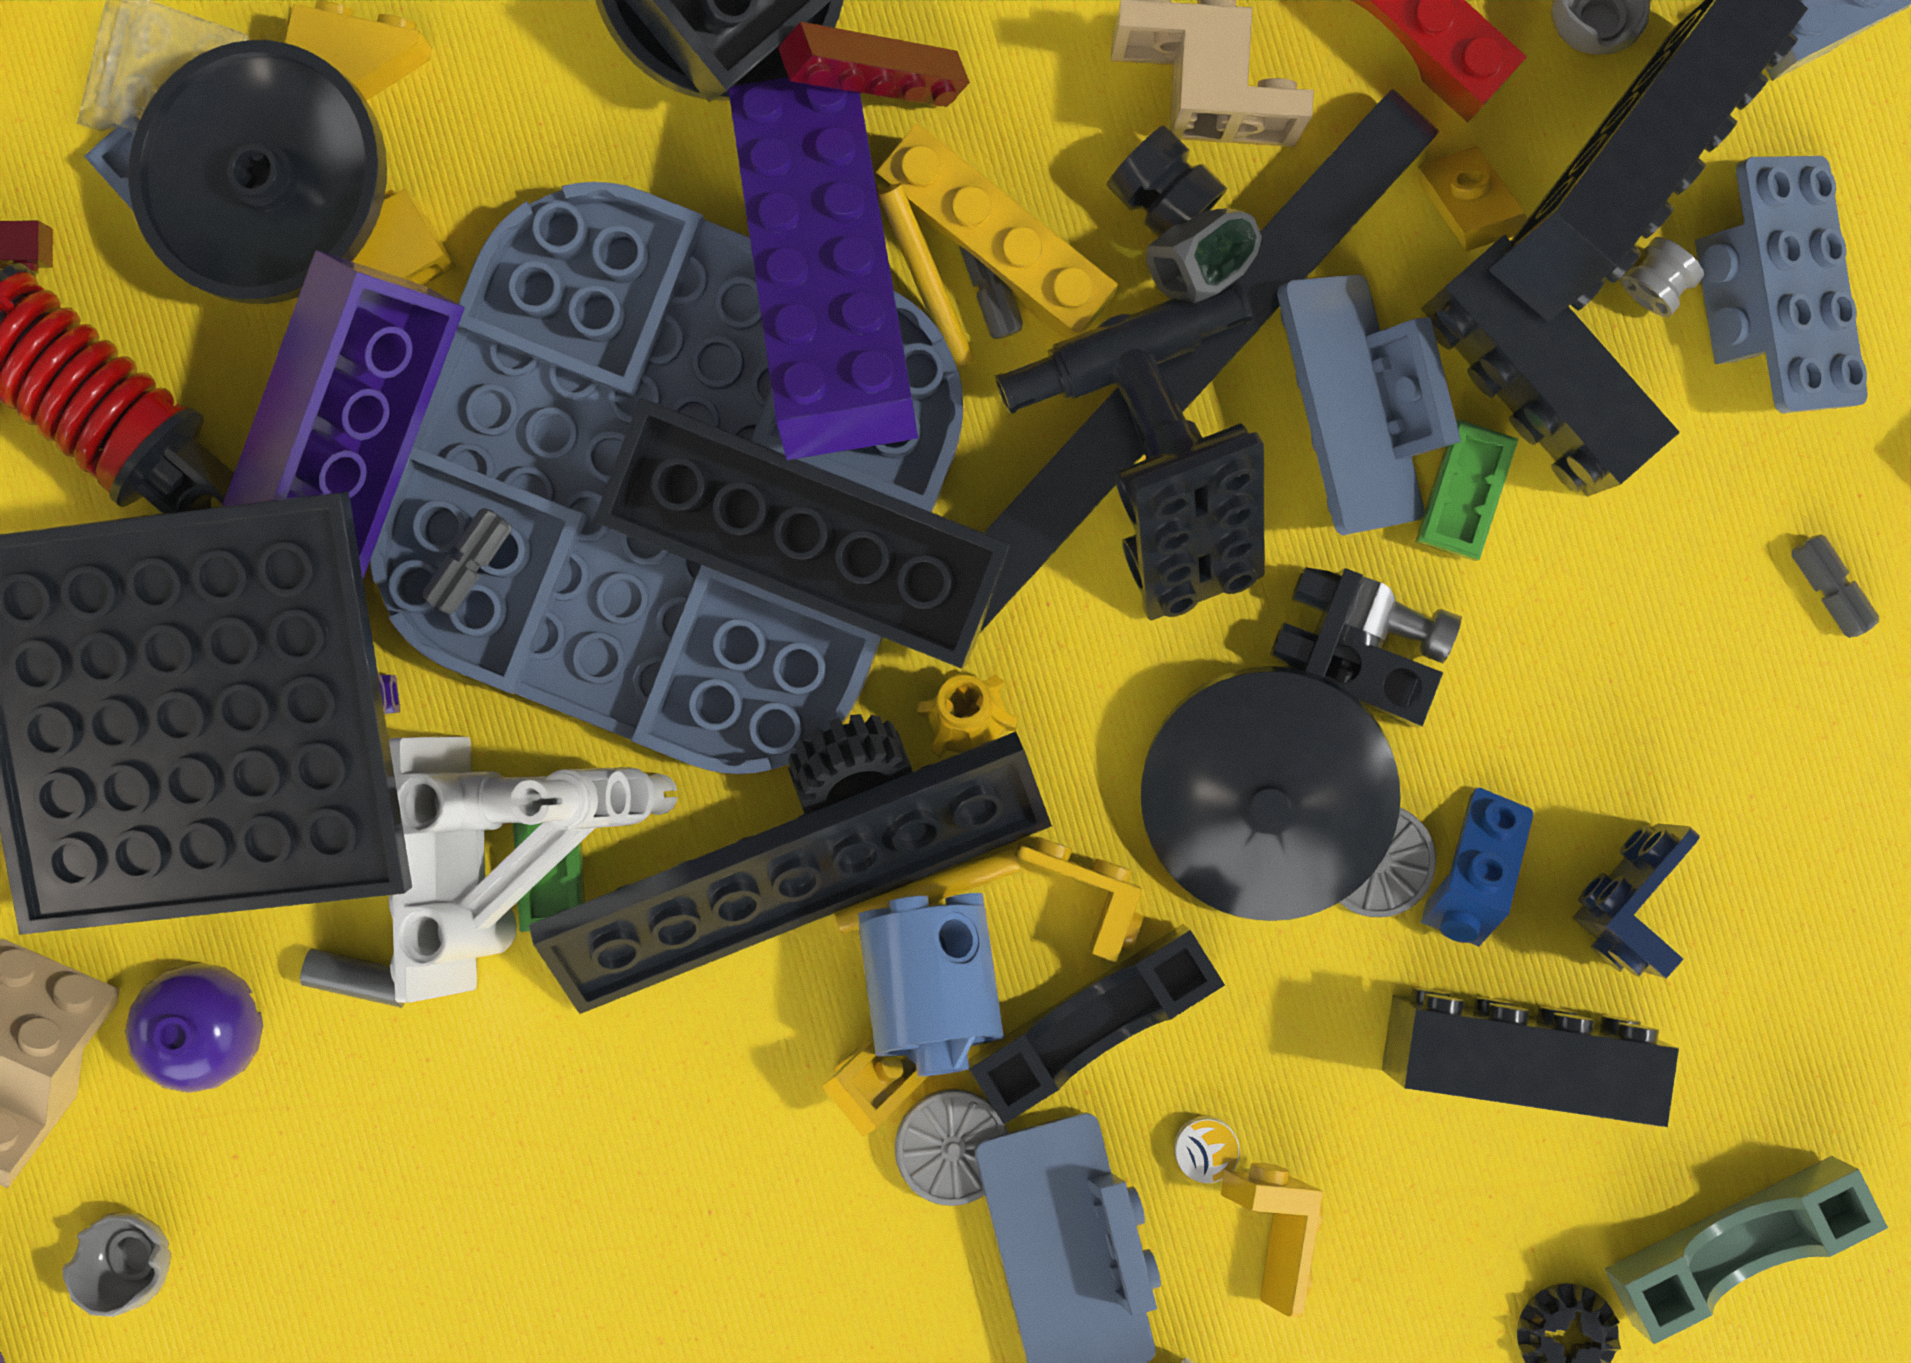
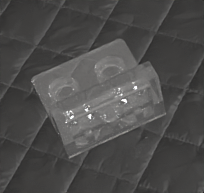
M150 0L105 1L77 124L101 132L116 126L136 132L142 114L150 100L175 71L206 51L232 42L246 41L248 36L241 31Z

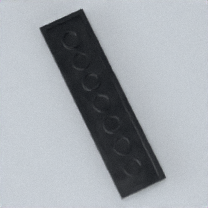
M1015 731L998 739L986 741L975 748L935 764L923 766L915 772L877 787L863 790L857 795L827 807L805 813L794 820L754 836L742 838L736 843L696 859L682 862L661 873L633 884L619 887L613 892L578 906L561 910L550 917L530 924L531 938L534 947L578 1013L582 1014L831 915L836 911L866 901L1052 827L1024 748Z

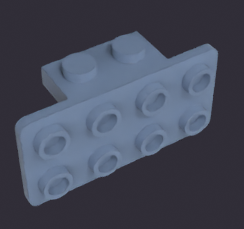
M1823 156L1750 157L1739 161L1736 166V175L1744 224L1695 240L1698 263L1704 270V277L1701 279L1715 364L1733 363L1766 354L1774 405L1782 414L1848 408L1864 404L1868 396L1866 387L1867 370L1861 356L1856 326L1857 310L1851 296L1845 259L1846 243L1841 235L1836 205V182L1829 162Z
M1360 274L1292 280L1280 285L1277 296L1281 308V319L1286 329L1296 369V380L1301 390L1312 434V445L1318 458L1327 495L1328 510L1332 516L1336 531L1340 535H1350L1420 520L1424 515V506L1412 457L1461 442L1431 318L1413 319L1380 331L1368 281Z
M1081 1112L980 1141L975 1147L974 1154L1026 1362L1147 1363L1152 1360L1155 1355V1344L1147 1312L1157 1309L1153 1289L1161 1286L1159 1270L1151 1250H1142L1137 1226L1145 1223V1216L1138 1192L1134 1186L1127 1188L1124 1180L1111 1173L1097 1118L1088 1112Z

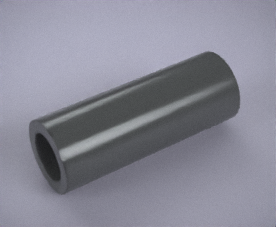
M313 948L308 951L301 970L300 983L302 986L399 1008L404 1006L405 1002H397L395 1000V983L392 979L389 965Z

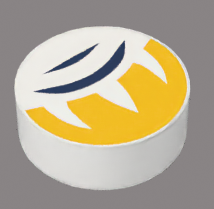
M1195 1117L1187 1121L1179 1129L1175 1137L1174 1154L1182 1171L1195 1181L1201 1183L1221 1181L1224 1177V1171H1233L1239 1160V1143L1234 1132L1225 1122L1216 1117Z

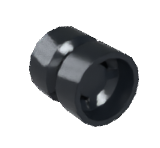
M1162 125L1149 135L1122 162L1106 184L1130 210L1143 208L1146 211L1144 224L1157 237H1160L1174 225L1186 223L1201 212L1210 211L1228 189L1204 164L1191 166L1187 162L1190 150L1165 125Z

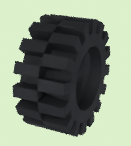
M861 714L850 715L849 723L842 725L840 718L829 721L831 729L825 732L816 727L809 732L812 741L800 739L795 745L797 753L790 754L788 759L790 765L788 770L804 814L814 812L857 795L863 790L877 787L912 773L911 764L894 725L888 720L882 723L880 716L870 715L865 723Z

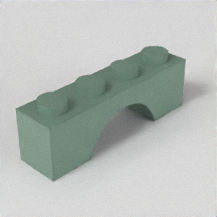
M1830 1156L1604 1269L1632 1326L1650 1342L1656 1344L1712 1316L1714 1307L1719 1299L1747 1278L1789 1261L1808 1257H1831L1887 1229L1888 1226L1860 1170Z

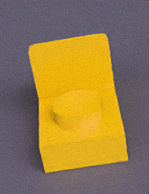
M872 1036L835 1067V1074L822 1087L860 1134L865 1136L876 1129L928 1076H918L916 1064L906 1055H875Z

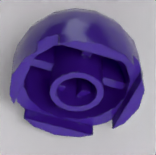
M200 962L165 971L143 987L129 1009L125 1033L131 1058L144 1076L165 1089L193 1093L221 1086L243 1072L259 1049L263 1021L261 1012L257 1013L255 1002L250 996V993L253 992L245 980L221 966Z

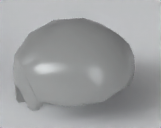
M1553 0L1551 16L1558 35L1573 49L1596 55L1612 54L1629 48L1640 37L1648 25L1651 0Z
M114 1212L90 1225V1228H85L78 1233L79 1244L75 1255L63 1267V1279L72 1302L89 1315L115 1317L144 1306L159 1293L169 1271L171 1252L168 1249L169 1242L160 1226L140 1213Z

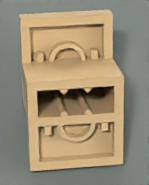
M1120 0L1112 35L1111 61L1173 64L1169 130L1179 140L1294 147L1312 118L1314 90L1297 89L1295 81L1281 78L1263 79L1258 81L1257 87L1248 86L1252 7H1238L1235 0H1197V4L1172 3L1171 0Z
M5 939L0 941V1185L9 1188L77 1097L83 1049L116 1007L119 989Z

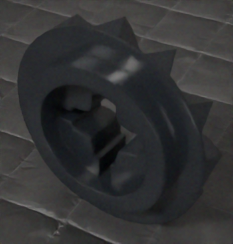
M1572 1283L1552 1285L1534 1295L1524 1307L1517 1327L1518 1347L1526 1363H1611L1615 1353L1621 1350L1618 1330L1620 1321L1607 1301L1592 1289ZM1574 1318H1576L1577 1329L1588 1336L1592 1343L1585 1341L1584 1344H1573L1570 1353H1567L1565 1357L1563 1355L1564 1346L1549 1333L1545 1332L1551 1331L1556 1333L1557 1330H1567L1570 1326V1321H1574Z

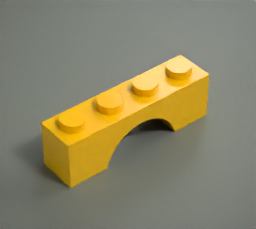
M917 122L876 172L879 190L901 183L917 221L926 228L945 235L981 261L1016 294L1029 311L1065 340L1085 333L1114 297L1118 286L1114 280Z

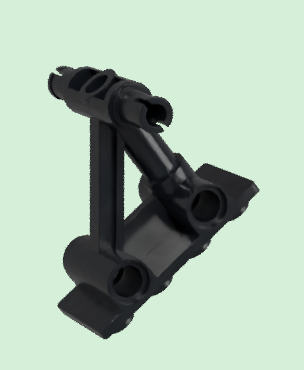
M1239 283L1230 285L1229 288L1222 290L1218 294L1196 303L1187 304L1183 299L1177 300L1174 298L1134 314L1113 316L1093 330L1053 344V348L1048 350L1047 358L1005 374L995 375L999 394L1009 415L1016 413L1019 409L1061 393L1065 398L1071 397L1075 399L1111 384H1117L1128 406L1142 451L1146 457V460L1115 471V481L1123 506L1136 534L1122 539L1123 551L1131 574L1142 595L1143 610L1150 621L1163 616L1177 617L1192 610L1198 602L1221 593L1235 594L1242 592L1265 574L1264 444L1257 432L1249 434L1242 423L1202 437L1196 424L1185 419L1159 368L1163 364L1195 353L1196 348L1200 347V340L1235 326L1252 322L1251 306L1244 289Z

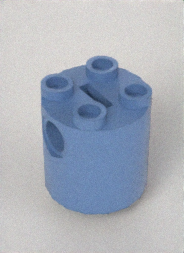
M983 893L951 896L945 899L946 905L929 906L927 896L899 898L889 901V908L869 910L858 914L875 1055H906L916 1064L918 1076L941 1075L968 1070L967 1053L971 1046L994 1042L1004 1038Z

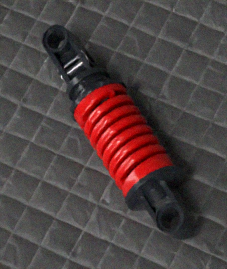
M23 263L11 264L0 270V400L10 409H17L18 415L27 424L36 425L38 433L47 441L56 442L57 449L66 457L75 458L76 465L85 473H90L95 477L98 484L109 492L110 499L120 507L128 506L142 497L162 513L212 508V496L223 505L234 472L196 440L204 423L203 415L195 408H188L180 404L174 406V397L170 391L162 387L156 388V382L150 374L146 372L137 373V366L130 357H118L117 347L110 340H99V333L91 324H80V316L75 310L69 307L61 308L58 296L54 292L42 288L36 279V274Z

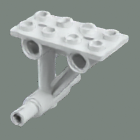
M469 737L391 738L389 740L412 881V888L405 894L389 895V909L393 917L394 954L391 959L390 971L395 983V1000L397 1002L410 1003L475 990L477 987L476 958L502 953L511 946L515 939L517 924L511 907L595 828L633 825L642 822L649 814L661 815L668 813L675 806L677 797H664V791H677L674 781L667 775L653 774L648 776L640 769L632 767L563 769L553 772L549 776L503 777L494 771L471 770V741ZM503 823H523L528 825L542 823L485 878L484 830L498 829Z

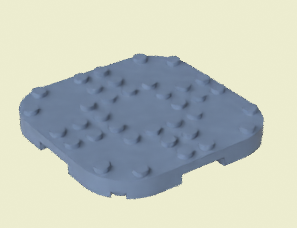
M583 182L561 186L563 190L547 195L531 204L526 201L512 211L491 233L475 261L458 303L465 307L370 559L373 581L375 584H378L383 601L391 615L389 619L401 635L423 655L450 670L508 693L520 695L702 769L721 773L746 774L758 773L788 765L790 754L797 753L795 745L800 739L812 741L809 734L810 731L819 727L825 732L831 729L829 721L840 718L842 725L846 721L861 694L883 637L593 522L640 398L656 402L784 453L776 422L750 237L709 222L700 213L626 185L608 182ZM894 291L918 439L798 459L933 512L960 440L963 419L962 384L953 356L936 325L915 304ZM483 508L490 509L508 521L511 525V532L487 567L480 566L476 571L480 577L458 609L452 614L444 613L431 605L423 597V591L448 555L455 556L458 551L454 547L478 511Z

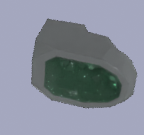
M1223 208L1201 212L1186 223L1174 225L1149 244L1146 263L1156 287L1170 300L1176 298L1177 300L1183 299L1187 304L1196 303L1218 294L1244 275L1258 254L1262 236L1254 217L1243 211Z

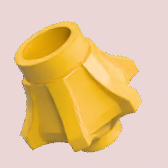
M957 669L946 672L948 680L942 685L936 697L919 702L917 713L919 716L929 718L935 735V740L930 749L939 758L947 751L962 753L986 741L998 739L1004 731H1016L1018 717L1006 712L999 694L1005 683L997 675L981 681L971 675H960Z

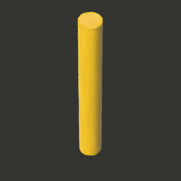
M901 183L890 185L877 193L931 321L943 335L956 367H963L975 359L903 187Z
M1012 847L836 911L834 915L840 932L844 935L859 929V913L889 908V901L911 896H927L928 902L931 904L1021 871Z

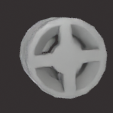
M1654 237L1644 249L1645 259L1640 265L1632 266L1620 278V281L1626 292L1643 307L1659 316L1670 317L1680 306L1679 296L1685 289L1694 288L1704 277V270L1697 260L1681 246L1663 237Z

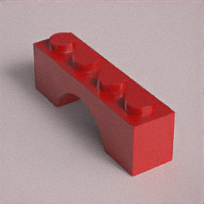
M1350 0L1370 12L1400 40L1414 59L1420 72L1421 81L1467 123L1527 58L1524 53L1466 0Z

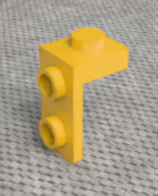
M1038 836L1035 838L1033 847L1019 843L1015 853L1017 858L1109 891L1089 945V950L1092 954L1117 962L1121 949L1130 952L1133 950L1144 916L1135 913L1142 888L1129 882L1132 870L1096 858L1093 869L1069 861L1072 852L1071 848Z
M1251 1163L1250 1172L1225 1170L1221 1196L1251 1211L1273 1213L1260 1293L1261 1302L1288 1317L1301 1318L1304 1313L1306 1297L1312 1288L1311 1264L1316 1234L1320 1230L1323 1220L1321 1205L1323 1191L1289 1176L1288 1169L1272 1164Z

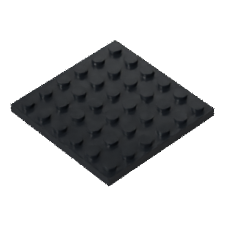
M349 491L0 533V835L19 935L405 894L412 888Z

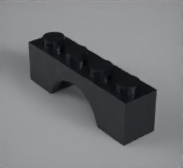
M1182 924L1005 1035L1004 1038L997 1040L968 1059L969 1070L1002 1123L1006 1124L1060 1090L1074 1074L1109 1049L1144 1029L1173 1019L1225 986L1192 931Z

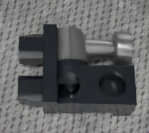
M1309 567L1302 569L1291 600L1319 610L1322 613L1314 634L1285 622L1282 623L1270 655L1290 668L1317 674L1336 683L1350 692L1364 706L1388 715L1390 718L1408 726L1423 727L1443 672L1386 651L1382 647L1387 634H1395L1421 642L1420 653L1426 658L1443 664L1458 635L1462 616L1444 609H1437L1430 618L1397 602L1391 589L1382 582L1364 577L1363 574L1347 568L1342 569L1337 574Z

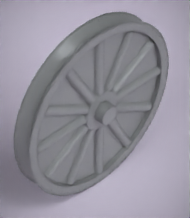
M1400 807L1397 828L1385 857L1375 872L1361 887L1340 901L1344 907L1368 917H1389L1408 910L1425 895L1435 874L1436 852L1428 830L1419 819Z
M946 1089L931 1093L917 1101L907 1111L898 1127L895 1138L897 1166L910 1188L930 1202L947 1206L973 1202L985 1195L974 1154L975 1147L984 1139L1008 1133L1007 1128L992 1105L972 1092Z

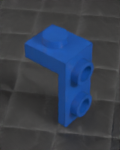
M1476 788L1469 798L1450 873L1426 901L1421 923L1440 930L1444 936L1451 940L1471 943L1478 947L1509 915L1533 818L1532 809L1483 788Z

